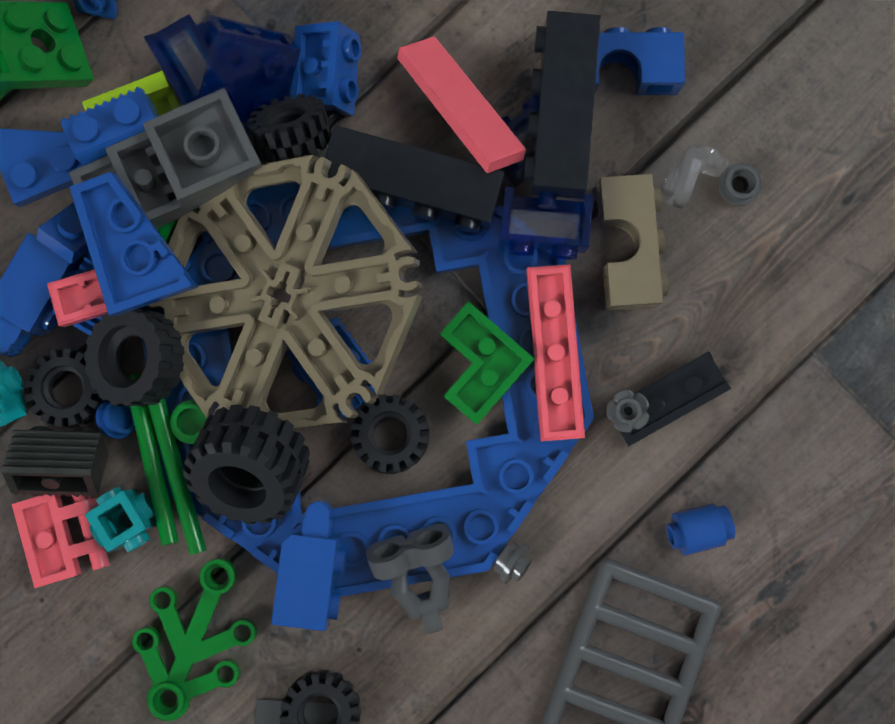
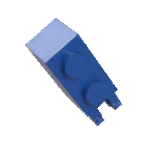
M29 232L0 279V355L11 358L12 356L17 357V355H21L24 347L28 346L34 334L44 337L47 331L50 332L56 327L58 322L56 316L52 314L54 308L47 283L74 276L82 261L77 259L74 263L70 264L36 240V236Z
M317 500V502L314 501L312 504H309V507H306L307 511L304 512L306 517L303 518L302 532L292 534L281 544L271 625L326 631L330 625V619L338 620L341 593L334 592L336 575H344L347 548H339L341 537L332 536L334 522L332 518L334 515V509L331 507L332 504H328V501Z

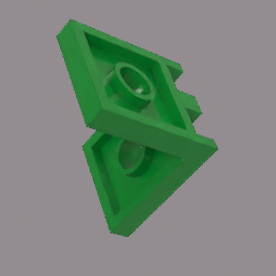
M0 1V100L10 89L87 87L94 80L68 3ZM31 37L41 40L46 45L48 53L33 45Z

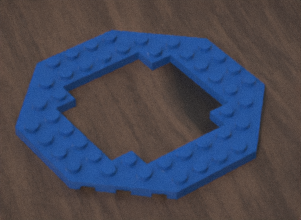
M297 182L256 188L248 196V208L275 246L278 243L300 189V185ZM396 205L395 210L385 209L405 237L429 233L436 274L478 267L487 318L533 357L526 269L528 267L566 265L563 249L527 227V224L501 206H495L489 231L480 228L479 233H470L457 229L453 226L455 221L438 217L436 222L417 218L412 215L413 209ZM349 206L343 211L327 250L384 240L359 206ZM205 232L201 237L202 241L189 257L185 267L196 285L200 286L241 279L211 235ZM149 309L154 312H159L163 314V317H165L164 309ZM575 318L584 430L586 431L594 416ZM230 328L197 333L189 341L191 355L214 386L220 385L234 351ZM141 338V339H142V345H143V352H144L145 364H146V362H147V348H146V344H145L144 339ZM534 360L501 397L508 434L466 441L473 484L332 508L334 509L332 536L341 537L339 548H347L344 575H336L334 592L341 593L342 597L391 588L392 579L379 580L372 575L366 558L367 548L376 542L401 535L406 539L410 532L435 524L447 525L453 541L454 554L449 560L442 563L450 577L489 571L502 549L519 528L536 500L553 479L579 440L540 441ZM181 379L178 385L173 387L171 394L165 398L170 419L172 412L179 404L184 401L194 400ZM176 438L183 466L185 467L184 462L193 444L184 443ZM158 443L159 455L161 459L168 494L171 498L174 499L166 468L164 465L163 457L161 454L160 446ZM300 489L291 510L287 511L283 518L280 520L273 519L272 523L267 524L256 521L255 525L245 524L240 520L235 522L226 519L227 517L220 513L218 515L209 510V506L201 504L195 498L197 494L191 491L196 513L203 521L228 539L234 540L252 553V556L278 574L281 544L292 534L302 532L303 518L306 517V514L303 512ZM423 566L407 571L408 585L433 581L427 569Z

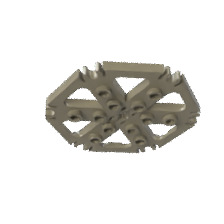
M315 155L262 164L261 168L225 192L199 206L201 208L199 212L197 209H194L179 218L168 246L184 268L187 265L197 238L202 233L208 232L241 278L200 285L198 288L148 305L149 308L164 309V318L170 319L174 323L173 327L175 330L179 331L181 345L184 346L185 354L183 355L184 367L183 371L180 372L179 378L206 418L210 414L214 415L217 409L222 407L230 409L231 405L241 404L244 408H249V405L258 406L261 411L268 413L270 409L267 405V396L288 346L323 395L321 403L315 408L277 413L279 419L282 421L288 420L294 425L293 430L348 423L342 417L340 411L348 418H356L358 413L352 405L355 395L360 394L368 404H373L377 401L372 389L367 387L368 383L373 386L377 395H383L422 300V296L418 294L412 297H404L405 292L417 293L423 289L422 283L418 281L406 283L404 280L405 271L408 268L420 266V261L409 256L401 257L408 253H417V251L360 175L353 169L351 170L341 164L337 174L332 178H328V170L332 162L324 157L318 158ZM297 182L300 185V189L278 243L275 246L248 208V196L256 188ZM349 206H359L384 240L385 246L382 254L321 265L343 211ZM287 284L286 292L291 295L290 301L279 304V300L273 297L276 289L283 290ZM386 304L392 311L391 324L377 358L370 364H362L356 359L324 313ZM243 326L220 385H212L189 351L190 339L193 335L201 332Z

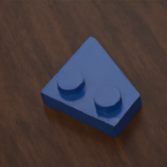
M0 128V171L14 205L22 207L74 185L69 172L84 165L74 157L64 132Z

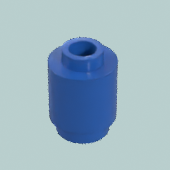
M712 503L673 513L671 523L666 525V532L671 547L673 549L679 548L684 556L725 546L727 540L735 538L734 521L729 509L725 505L717 507Z

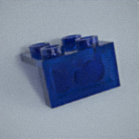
M207 14L203 31L211 42V48L198 99L225 88L240 121L247 123L250 114L253 111H259V106L262 104L269 106L271 105L270 100L277 98L278 101L284 100V96L289 94L301 49L289 34Z

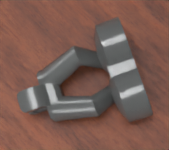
M445 524L431 525L410 532L406 539L400 535L369 546L366 550V558L372 575L379 580L392 579L391 594L407 613V616L411 619L422 617L427 634L443 630L439 611L448 608L450 603V574L442 563L449 560L454 554V545L448 526ZM423 566L433 579L431 591L415 595L408 588L407 571Z

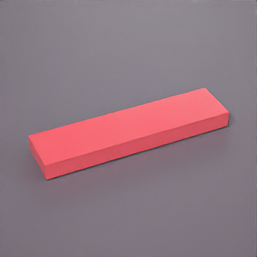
M435 36L399 47L397 59L486 173L524 160L526 148Z
M571 265L528 267L526 275L533 357L535 358L534 372L540 441L585 438Z

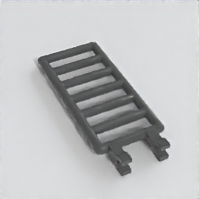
M603 559L599 563L540 724H559L567 702L621 724H681L721 612L720 603L712 598L615 560ZM612 578L700 612L701 615L693 638L603 603ZM597 619L685 653L686 657L678 679L588 644ZM585 661L671 695L663 721L574 686L573 684L581 662Z

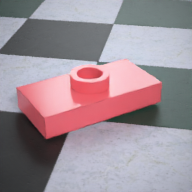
M95 269L47 283L58 326L67 327L101 317L108 312Z

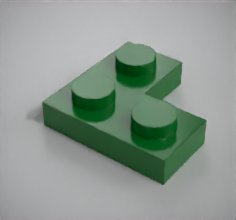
M469 301L439 334L440 337L471 363L468 369L447 391L444 398L477 426L535 358Z

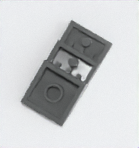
M225 88L142 123L145 131L105 148L108 156L69 172L73 184L76 185L108 172L117 174L156 229H159L225 192L262 166Z

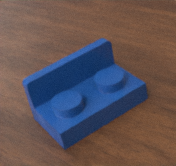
M339 21L295 26L290 89L292 98H296L298 94H305L306 98L309 95H315L317 99L320 98L323 101L325 111L334 110L344 116H353L355 101L359 94L357 84L358 60L362 54L359 34Z

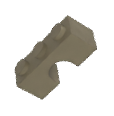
M653 174L601 177L596 185L599 228H620L630 235L634 244V252L631 259L624 262L607 263L602 269L605 311L656 308L663 303V296H668L669 291L667 272L660 270L659 254H664L665 252L663 228L657 229L656 212H660L662 206L660 187H654Z

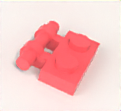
M45 494L11 504L34 588L82 574L77 557L89 555L93 571L110 566L106 549L101 547L94 539L89 528L91 524L84 515L98 506L96 498H91L90 495L87 497L72 495L74 504L63 507L61 497L55 494L52 496ZM75 517L79 519L85 540L77 544L73 543L67 522L68 519Z

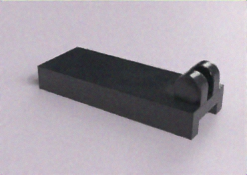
M709 351L635 392V394H643L648 400L649 408L647 413L649 414V420L641 429L634 428L628 433L620 431L628 447L731 389ZM631 407L624 409L626 415H631L633 412Z

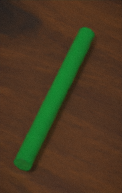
M141 373L130 374L126 377L137 379L141 377ZM148 405L130 406L161 546L176 544L179 542L149 407Z
M163 398L160 400V403L148 405L189 555H194L207 551L191 491L186 485L188 480L183 475V462L176 437L171 430L170 415L166 401Z

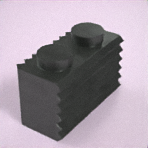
M34 426L30 430H13V437H11V444H8V451H6L4 465L1 466V473L10 493L14 495L19 493L26 495L29 493L33 496L35 494L52 496L55 494L60 497L64 494L68 497L71 495L76 497L80 495L87 497L90 495L95 498L99 494L109 452L103 433L96 432L87 427H79L73 431H53L45 426Z

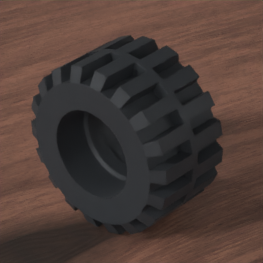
M241 404L231 405L230 409L222 407L217 409L214 415L210 414L206 419L184 462L183 475L188 479L186 485L190 491L197 494L195 498L201 504H206L210 507V511L217 515L220 513L226 516V519L235 522L240 520L245 524L255 525L256 521L267 524L272 523L273 519L280 520L287 511L291 510L310 463V460H308L310 451L309 447L304 445L305 438L300 432H294V425L288 420L282 421L277 417V413L270 410L267 413L261 411L258 406L249 405V408H244Z

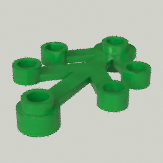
M216 558L207 562L202 567L199 578L204 591L187 632L176 609L178 593L171 586H161L155 589L149 597L150 607L158 613L176 657L169 673L158 650L162 641L159 630L153 626H145L133 635V648L141 654L153 683L147 693V706L151 714L159 720L174 721L179 719L189 709L192 698L219 686L223 688L231 687L241 676V667L237 661L223 659L214 667L212 672L186 681L194 663L236 645L247 646L257 636L258 628L255 622L249 618H241L230 629L203 640L221 595L229 591L237 581V569L228 559ZM217 567L224 568L227 571L228 578L225 583H218L214 579L213 572ZM160 592L169 594L171 602L168 607H162L158 604L157 596ZM243 624L250 628L251 636L249 639L243 640L237 636L236 629L238 625ZM142 633L152 635L154 643L151 648H146L141 644L140 637ZM222 666H230L233 669L234 678L232 680H224L220 676V668ZM171 690L176 694V704L169 705L164 701V691Z

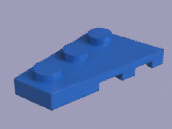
M108 172L70 186L108 315L119 316L198 288L117 174Z

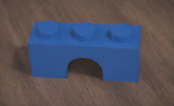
M614 27L606 29L604 33H599L595 92L599 85V69L610 63H618L626 66L632 72L635 78V95H677L685 83L684 32H671V29L667 27H654L646 32H629L627 28Z

